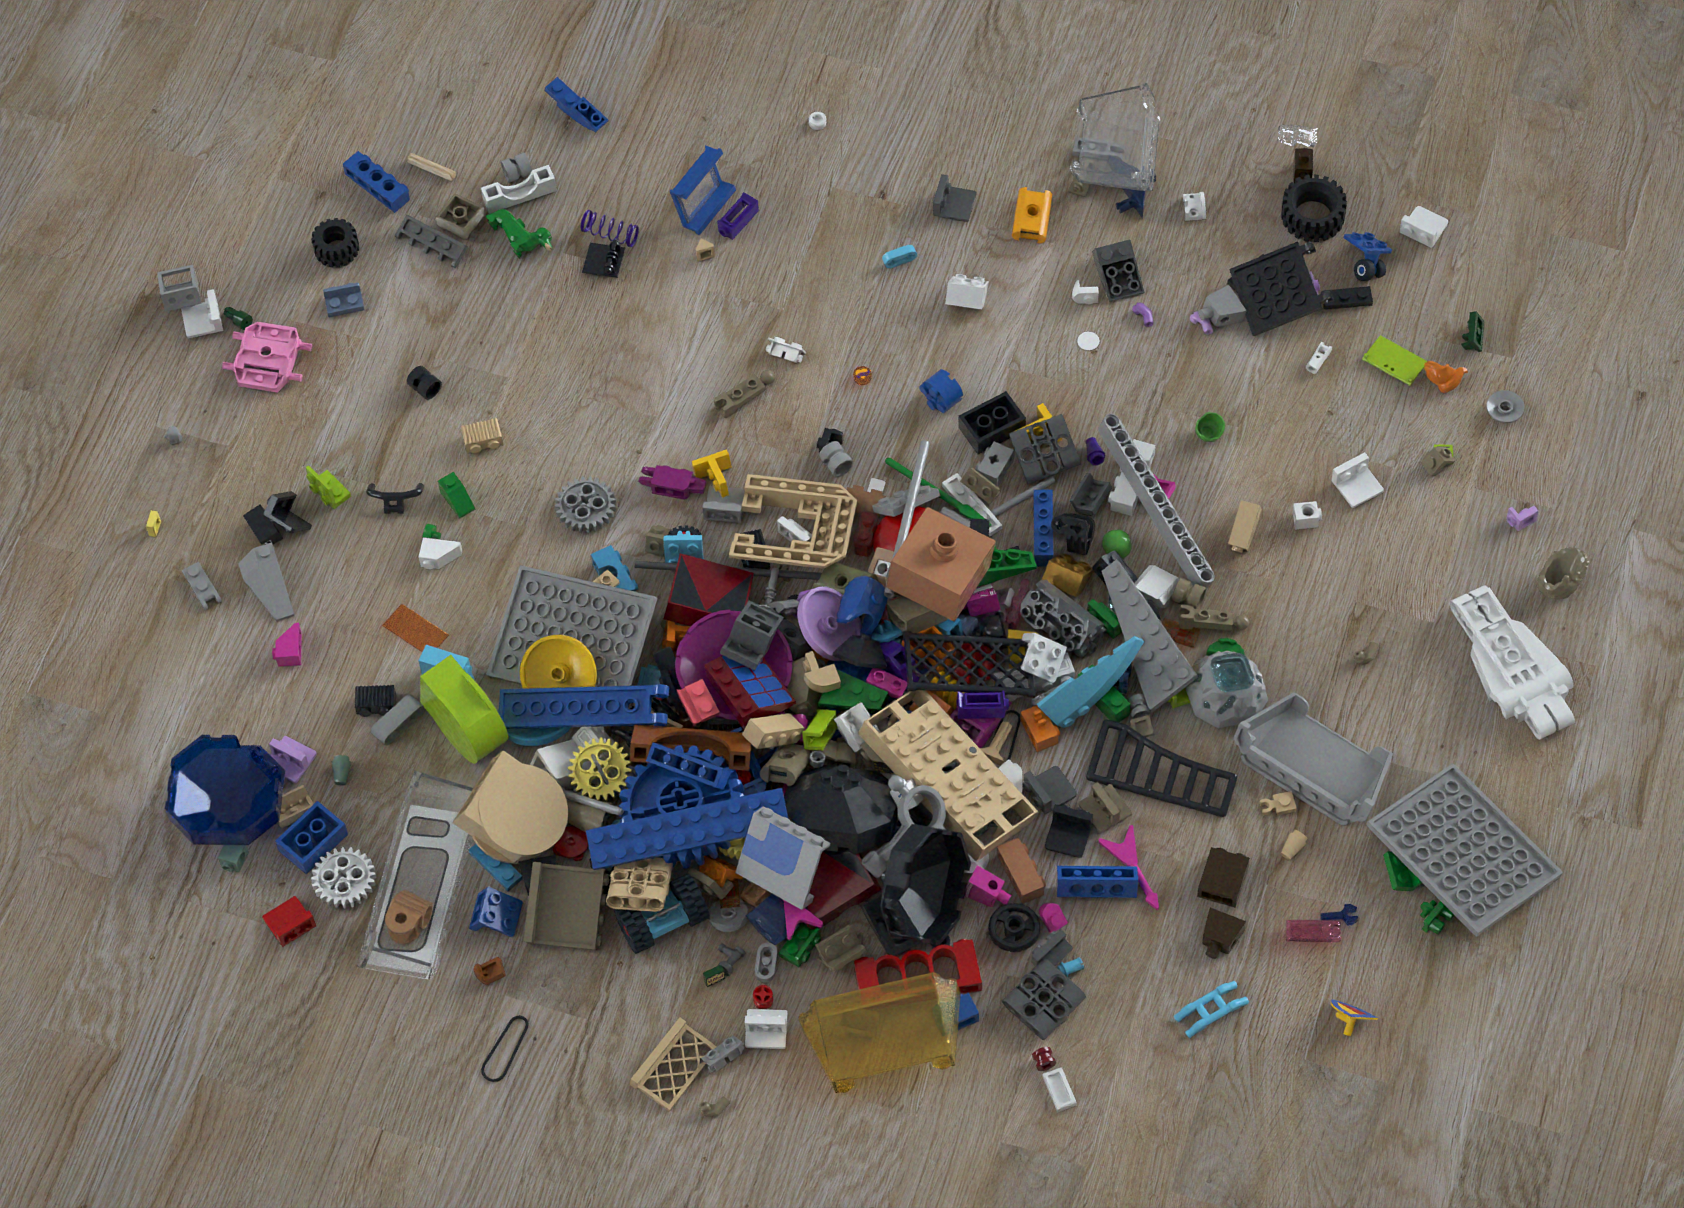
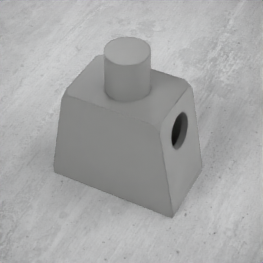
M1227 285L1208 295L1203 309H1200L1198 314L1201 320L1209 318L1214 326L1219 327L1243 322L1246 309L1231 287Z

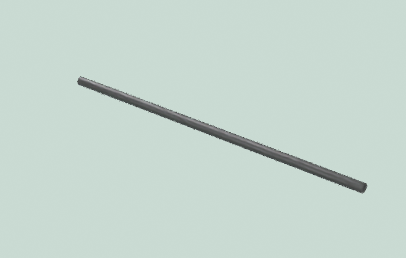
M635 561L634 567L675 571L677 563ZM734 567L753 572V576L770 577L772 570ZM779 570L778 577L819 580L822 573Z

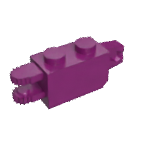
M656 465V468L642 467L641 472L651 477L640 476L638 480L640 484L651 487L652 494L683 500L689 498L690 493L704 494L706 488V480L694 477L693 472L687 469L671 468L667 465Z

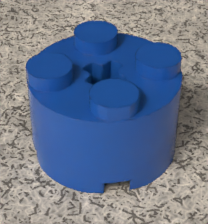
M940 369L919 386V389L928 400L927 405L930 409H937L945 413L963 399L961 398L963 392L955 378L951 380L948 377L950 373L943 369Z

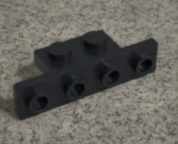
M669 646L654 652L653 657L661 673L660 684L669 686L668 703L670 707L674 706L676 712L678 711L680 714L681 710H686L677 695V690H681L676 676V657Z

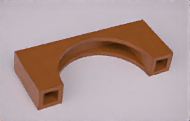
M635 724L631 739L630 761L650 763L646 759L654 742L671 749L678 745H681L683 749H689L691 746H697L700 751L709 749L713 751V754L725 758L729 769L749 771L752 744L742 735L743 733Z

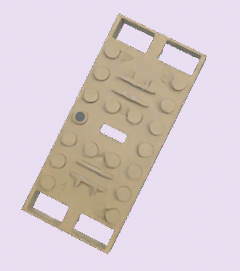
M925 690L909 691L865 720L858 733L897 776L902 777L905 781L913 778L916 786L925 785L932 787L941 795L946 808L943 826L946 830L962 833L967 851L976 862L1031 824L1038 812ZM913 700L919 708L908 714L902 706ZM892 714L888 722L889 728L879 733L873 726ZM953 761L959 764L958 767L947 774L942 771L944 767ZM922 795V804L933 814L930 801ZM1010 808L1014 809L1023 818L1022 821L1014 826L1002 815ZM993 821L998 826L992 836L993 841L983 846L973 834Z

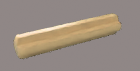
M410 153L407 157L408 163L447 180L453 181L456 177L455 171L416 154Z

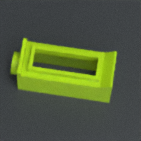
M817 709V714L807 729L802 732L805 750H824L838 728L834 720L837 718L836 710Z

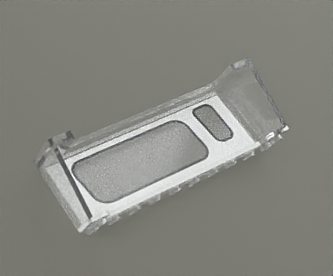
M414 770L402 800L357 961V967L428 980L431 976L435 977L436 971L440 966V956L443 947H440V942L445 940L448 930L444 927L446 922H450L452 911H449L450 905H454L457 897L454 890L455 887L460 885L462 876L459 875L460 869H464L466 858H463L464 853L469 851L471 841L468 840L469 834L452 822L473 790L472 787ZM403 890H407L432 902V905H434L428 926L421 931L415 941L409 944L394 942L389 935L385 923V915L391 901Z

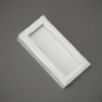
M1062 1067L1042 1074L1057 1112L1077 1106Z

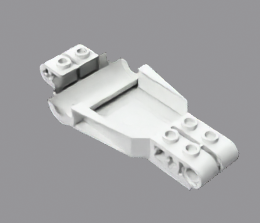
M1483 585L1470 591L1468 594L1450 601V608L1473 642L1470 656L1489 701L1493 700L1499 704L1505 719L1515 716L1518 719V723L1525 720L1535 737L1539 740L1555 733L1556 730L1559 731L1575 723L1573 713L1565 702L1569 689L1573 688V680L1568 669L1524 623L1511 620L1490 587L1488 588Z

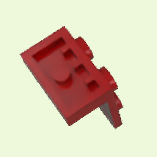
M293 896L262 916L264 922L282 947L316 927L313 915L309 910H305L296 896Z

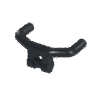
M370 483L366 493L370 497L384 501V514H391V512L404 514L403 500L421 495L424 485L418 483L416 489L406 492H380L375 490V484ZM390 501H397V505H391Z

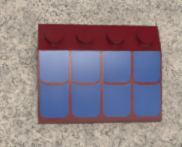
M724 655L704 665L707 679L744 730L750 719L774 716L796 704V700L764 658L756 670L745 667L743 664Z

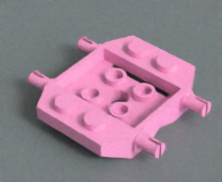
M256 322L246 327L244 333L233 332V339L242 340L241 347L234 363L223 362L222 369L235 372L238 386L278 393L290 380L302 381V374L292 373L298 351H311L312 344L303 343L299 339L296 328ZM266 350L271 351L269 355H262ZM245 365H248V366H252V367H254V368H257V367L267 368V369H270V370H272V371H274V370H279V373H277V372H270V371H264V370H258V369H252V368H245L244 366H245Z

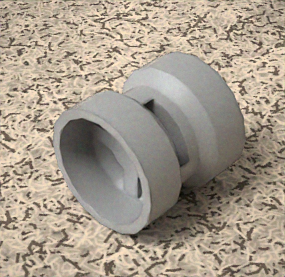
M1144 694L1133 695L1127 700L1131 704L1130 708L1132 709L1131 715L1133 719L1151 715V710L1147 706Z

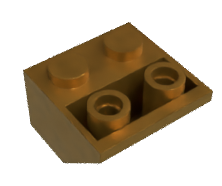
M1063 553L1049 560L1042 580H1047L1059 590L1076 597L1082 593L1094 570L1090 567L1089 563L1084 561L1078 562L1071 555Z

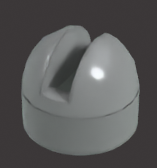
M813 751L809 757L810 765L814 768L822 767L825 763V754L821 751Z

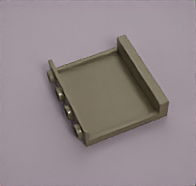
M533 862L524 942L598 950V946L602 944L600 926L604 925L605 920L602 908L606 906L607 894H604L605 886L609 884V874H606L607 871L605 869L593 870L590 868Z

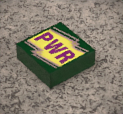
M722 965L703 972L706 986L709 987L725 979Z

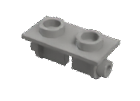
M732 1035L715 1049L710 1050L701 1060L708 1065L707 1068L711 1073L717 1072L727 1065L725 1057L731 1062L742 1054L744 1050L743 1042Z

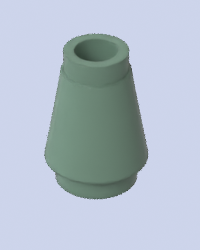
M334 756L332 768L336 785H346L351 766L348 756Z

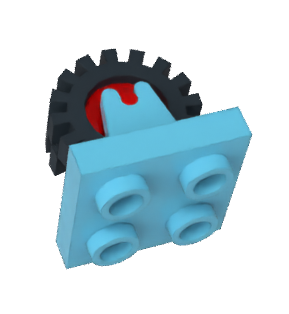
M685 525V528L678 526L679 529L675 527L673 531H669L667 536H664L665 563H677L680 553L704 559L702 535L697 528L694 530L693 526L688 528V525Z

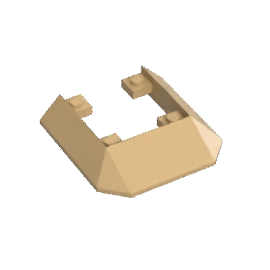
M747 475L742 502L743 512L760 513L762 505L798 509V518L815 520L811 542L792 540L790 548L754 544V535L735 533L729 558L825 569L846 557L857 500L842 485Z

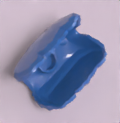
M868 576L854 578L845 587V593L842 596L836 615V622L846 624L865 614L860 635L861 633L871 634L877 627L888 597L884 595L885 586Z

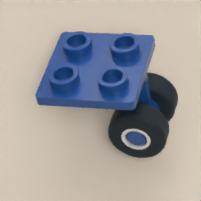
M1356 232L1344 234V239L1364 252L1365 259L1358 260L1354 266L1355 277L1359 281H1369L1374 275L1376 278L1383 277L1386 274V265L1379 257L1380 254H1390L1392 252L1387 243L1377 240L1375 235L1369 232L1364 234Z

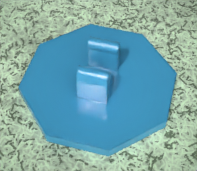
M885 619V623L878 624L870 635H872V639L880 643L891 641L901 636L903 632L895 624Z

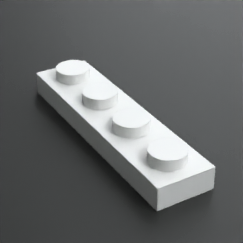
M958 473L942 482V487L951 497L962 504L970 505L981 516L989 520L991 523L989 537L1002 529V524L978 496L960 482L962 478Z

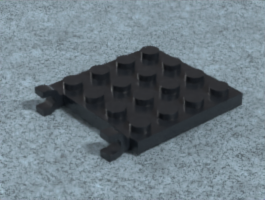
M1297 241L1229 269L1240 302L1246 309L1245 316L1253 336L1322 310L1321 304L1334 301L1329 290L1319 295L1316 292L1304 258L1305 254L1316 252L1312 241L1301 246Z

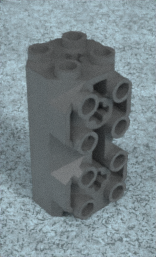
M1042 580L1037 582L1035 585L1038 588L1035 590L1031 588L1021 603L1020 613L1024 621L1035 629L1042 628L1050 635L1054 642L1066 646V651H1071L1078 657H1083L1088 653L1093 654L1098 647V641L1107 632L1104 624L1049 581Z

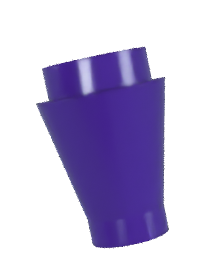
M1090 437L1085 441L1087 460L1092 465H1100L1105 460V453L1097 443L1096 438Z

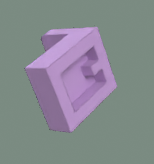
M1532 506L1529 509H1523L1518 514L1513 507H1510L1507 513V521L1517 531H1520L1537 521L1538 510L1535 506Z

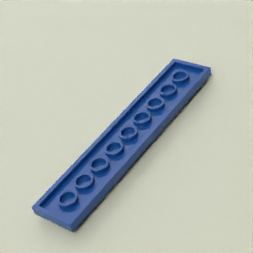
M782 788L586 830L593 870L746 838L753 813L763 806L773 810L774 813L782 817L788 818Z

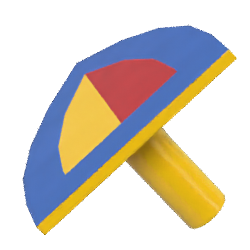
M1331 999L1332 1007L1337 1010L1336 1017L1347 1023L1343 1033L1347 1036L1352 1035L1356 1019L1378 1020L1376 1016L1360 1008Z

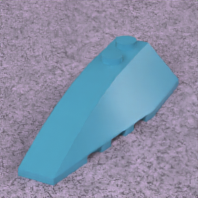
M1136 636L1132 637L1115 648L1113 655L1100 658L1098 665L1095 667H1086L1081 671L1083 673L1075 680L1071 677L1037 703V706L1057 726L1063 728L1071 726L1076 718L1088 713L1089 708L1101 699L1118 681L1135 658L1144 641Z

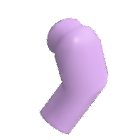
M1198 311L1190 315L1192 323L1196 324L1199 322L1202 324L1204 334L1209 335L1213 333L1209 318L1201 320Z

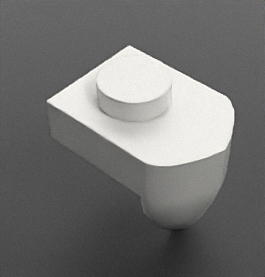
M1077 280L1073 287L1072 298L1078 304L1098 303V287H1080L1079 280Z

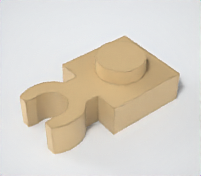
M1292 791L1272 795V800H1260V806L1266 805L1269 807L1262 810V815H1269L1275 810L1277 815L1292 813L1297 810Z

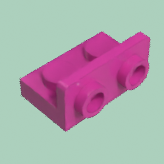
M872 668L866 680V683L887 691L888 695L892 698L902 697L907 687L906 681L879 668Z

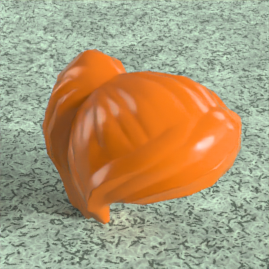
M1427 361L1424 364V370L1428 379L1436 384L1442 393L1454 390L1460 384L1464 373H1468L1464 367L1454 369L1449 364L1442 366L1434 361Z

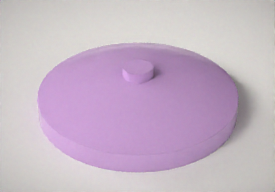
M817 587L807 592L799 602L797 613L801 632L808 644L819 655L832 661H843L832 656L833 652L852 635L860 636L862 629L860 618L858 616L846 624L837 623L836 615L843 595L828 587Z

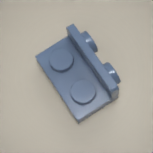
M349 283L323 289L328 317L365 310L359 283Z

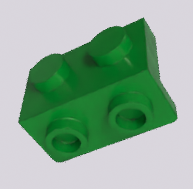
M1094 599L1087 603V611L1104 624V627L1107 629L1106 633L1114 639L1122 633L1117 616L1102 602L1098 604Z

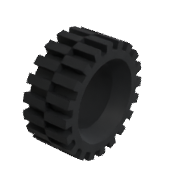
M1314 174V178L1304 175V180H1301L1299 177L1295 179V184L1291 182L1288 185V189H1285L1281 219L1283 220L1284 227H1288L1290 234L1295 232V238L1300 239L1302 236L1306 242H1309V238L1314 239V242H1319V238L1326 241L1329 235L1333 238L1337 231L1340 232L1345 221L1347 201L1341 185L1337 187L1335 180L1329 182V177L1324 176L1323 179H1320L1317 174ZM1315 201L1324 204L1330 210V214L1325 218L1310 219L1299 214L1297 208L1303 203Z

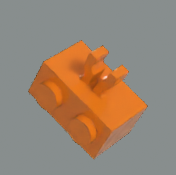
M1037 705L1021 711V723L1036 752L1058 744L1060 731L1057 725H1053L1051 719Z

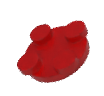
M574 826L566 827L560 839L554 844V854L573 859L574 861H581L589 846L586 833Z

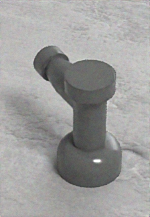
M721 943L718 950L724 952L730 958L727 961H721L718 965H722L725 975L730 976L733 973V965L740 957H744L746 953L739 946H736L733 950Z

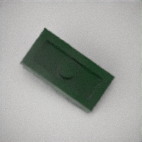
M1477 311L1470 312L1467 322L1469 333L1462 335V338L1467 342L1461 343V346L1465 350L1474 348L1475 351L1482 352L1484 320Z

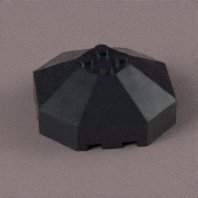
M823 765L820 768L803 772L793 785L787 787L784 795L788 819L791 822L806 828L807 831L821 836L824 840L831 843L825 850L838 852V847L850 848V853L859 854L891 841L892 830L895 829L898 807L890 794L889 779L883 774L874 770L849 768L847 765Z
M911 824L891 849L886 870L882 873L883 888L880 903L890 937L940 945L960 920L962 911L957 910L959 898L964 899L967 883L962 882L964 870L970 871L971 866L962 833Z

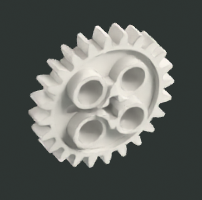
M344 847L341 848V852H338L335 848L332 855L326 852L327 858L320 857L322 863H315L317 869L312 870L314 875L311 877L312 883H314L312 887L313 890H316V896H320L321 902L326 901L328 906L334 903L335 908L342 904L345 909L348 903L351 907H354V901L361 904L360 898L367 899L366 892L372 893L371 886L376 885L373 880L376 878L375 868L372 865L371 859H367L365 853L361 855L359 849L353 853L352 847L349 848L348 852H345ZM347 863L345 867H340L341 864ZM356 875H362L360 878H354ZM328 877H334L330 881L326 880ZM344 888L348 889L345 892H340Z

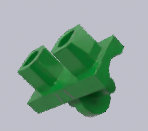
M1434 900L1430 903L1423 902L1420 905L1423 911L1420 916L1425 918L1428 915V917L1423 922L1422 930L1426 933L1428 930H1431L1439 935L1445 927V923L1440 921L1439 917L1443 916L1450 921L1455 915L1441 901L1436 907L1437 903Z

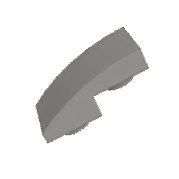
M794 599L776 601L767 604V606L774 609L777 614L792 615L796 613L799 601Z

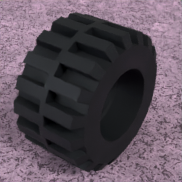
M334 218V220L326 219V222H320V226L314 228L315 231L312 232L311 238L317 260L325 266L328 264L332 268L333 266L338 268L343 264L344 266L348 265L347 262H352L354 260L353 257H357V251H359V242L354 226L349 221L346 222L345 219L338 220V218ZM336 240L342 241L337 245H328L329 243Z

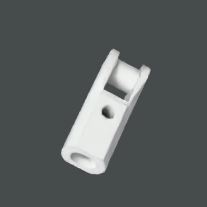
M1321 342L1306 365L1307 371L1316 374L1331 353L1332 346H1325Z

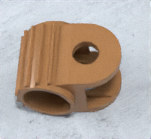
M407 890L399 892L391 901L385 915V923L391 939L398 944H409L415 941L421 931L429 924L434 906L432 905L433 903Z

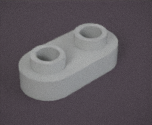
M763 943L757 950L755 976L757 980L763 983L770 982L775 977L778 953L776 946L772 943ZM766 953L771 954L770 957H765L764 955ZM766 971L768 975H762V973Z

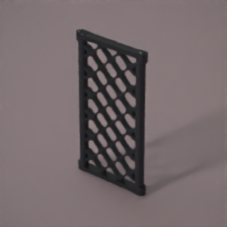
M903 632L908 691H959L964 693L1004 691L1005 695L1035 698L1036 692L1033 675L1023 671L1020 667L1025 656L1018 651L1019 647L1025 648V655L1028 649V643L1022 641V639ZM910 641H914L917 645L913 650H910ZM925 641L933 642L936 648L929 651L923 644ZM944 642L952 643L955 649L948 652L942 645ZM962 644H971L974 650L967 653L961 648ZM982 645H990L993 651L990 654H986L980 648ZM1000 646H1009L1012 652L1009 655H1005L999 650ZM921 649L927 655L924 658H920L914 652ZM940 650L946 656L943 659H939L933 653ZM959 651L965 658L958 660L952 654ZM978 652L984 659L979 662L971 655ZM997 653L1003 660L997 663L991 656ZM1016 654L1022 661L1016 664L1010 657ZM911 656L918 661L914 666L911 664ZM930 657L937 664L934 667H930L925 660ZM951 659L956 665L953 668H949L944 661ZM970 660L976 666L968 669L963 662ZM989 661L995 667L987 670L982 663ZM1004 662H1008L1014 668L1006 671L1001 665ZM919 665H923L928 669V672L923 675L916 668ZM938 666H942L948 672L942 676L935 669ZM961 667L967 673L961 677L954 670ZM980 668L986 674L980 678L973 671ZM999 669L1005 676L999 679L992 672ZM1017 670L1024 677L1017 680L1011 673ZM912 673L920 678L918 682H913ZM929 674H934L939 680L937 683H929L926 677ZM948 675H953L958 680L957 684H948L945 678ZM967 676H972L977 683L976 685H967L964 679ZM986 677H991L996 684L995 686H987L983 680ZM1010 678L1015 685L1014 687H1006L1002 681ZM1028 679L1029 688H1025L1021 682Z

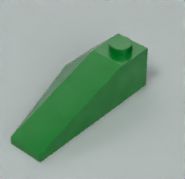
M994 547L990 568L977 587L1036 569L1037 565L1032 552L1016 549L1005 551Z

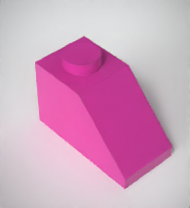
M299 622L294 623L276 640L275 648H272L273 660L277 661L278 667L301 665L302 631Z

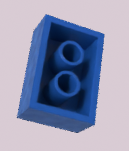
M317 801L275 842L278 851L307 874L315 867V863L321 861L320 857H325L327 855L326 852L332 851L348 835L345 823Z

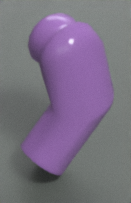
M1143 303L1134 305L1132 310L1136 315L1140 313L1143 315L1144 325L1146 327L1153 326L1152 311Z

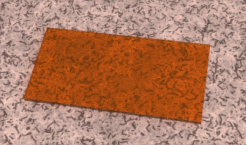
M403 604L382 625L421 652H423L426 645L435 648L440 647L449 636V634Z

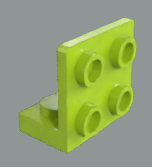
M309 465L305 467L307 472L306 478L310 482L309 488L314 494L318 493L321 496L320 498L326 506L330 505L333 509H336L352 497L351 493L328 470L318 475Z

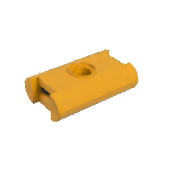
M1027 187L1019 189L1012 230L1013 239L1018 241L1020 238L1038 240V244L1046 241L1053 196L1050 191L1045 190V193L1028 191Z

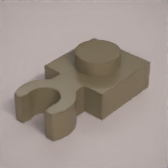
M1149 715L1130 720L1131 725L1129 727L1144 737L1154 735Z

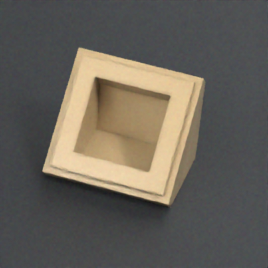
M702 238L696 247L697 261L715 257L714 245Z

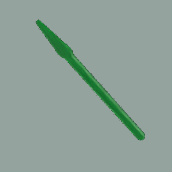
M886 458L885 463L912 480V471L892 458ZM921 479V486L937 488L925 479ZM937 488L940 493L939 498L958 509L960 514L970 519H985L970 505L962 504Z

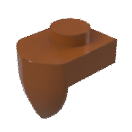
M499 957L481 965L477 963L474 966L476 978L484 985H489L506 976L502 960Z

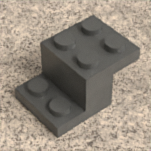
M748 601L735 620L731 634L722 647L720 654L743 664L745 667L756 670L768 652L775 632L781 625L784 617L754 602Z

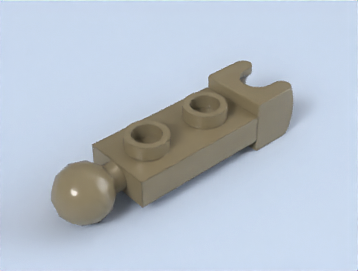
M765 370L761 373L760 378L754 374L728 392H723L715 397V408L723 407V417H729L738 408L766 390L764 384L773 383L775 379L774 373L771 370Z
M1180 605L1178 618L1180 622L1178 627L1181 629L1192 630L1193 627L1232 631L1233 625L1240 630L1246 629L1249 625V619L1245 615H1238L1236 618H1233L1232 612L1194 609L1192 605Z

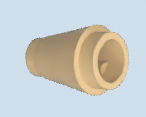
M1294 830L1293 833L1289 834L1280 853L1281 856L1291 860L1306 845L1307 837L1300 831Z

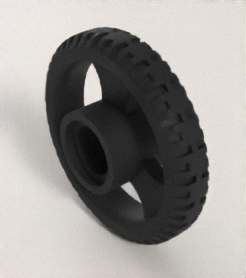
M1010 903L999 907L993 912L989 920L988 931L991 940L999 948L1008 952H1021L1033 946L1040 935V921L1037 914L1030 907L1024 904ZM1016 911L1024 913L1029 917V919L1024 921V919L1020 915H1009V912ZM997 921L1004 923V934L1006 936L1004 939H1000L996 933L995 925ZM1011 926H1018L1019 928L1016 929V930H1013V929H1011L1010 927H1011ZM1025 930L1033 932L1026 941L1018 944L1015 943V941L1020 940L1024 936Z

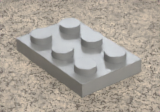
M920 485L915 507L939 497V490L930 486ZM909 489L897 491L890 498L885 497L878 500L879 503L872 505L874 513L893 517L903 513Z

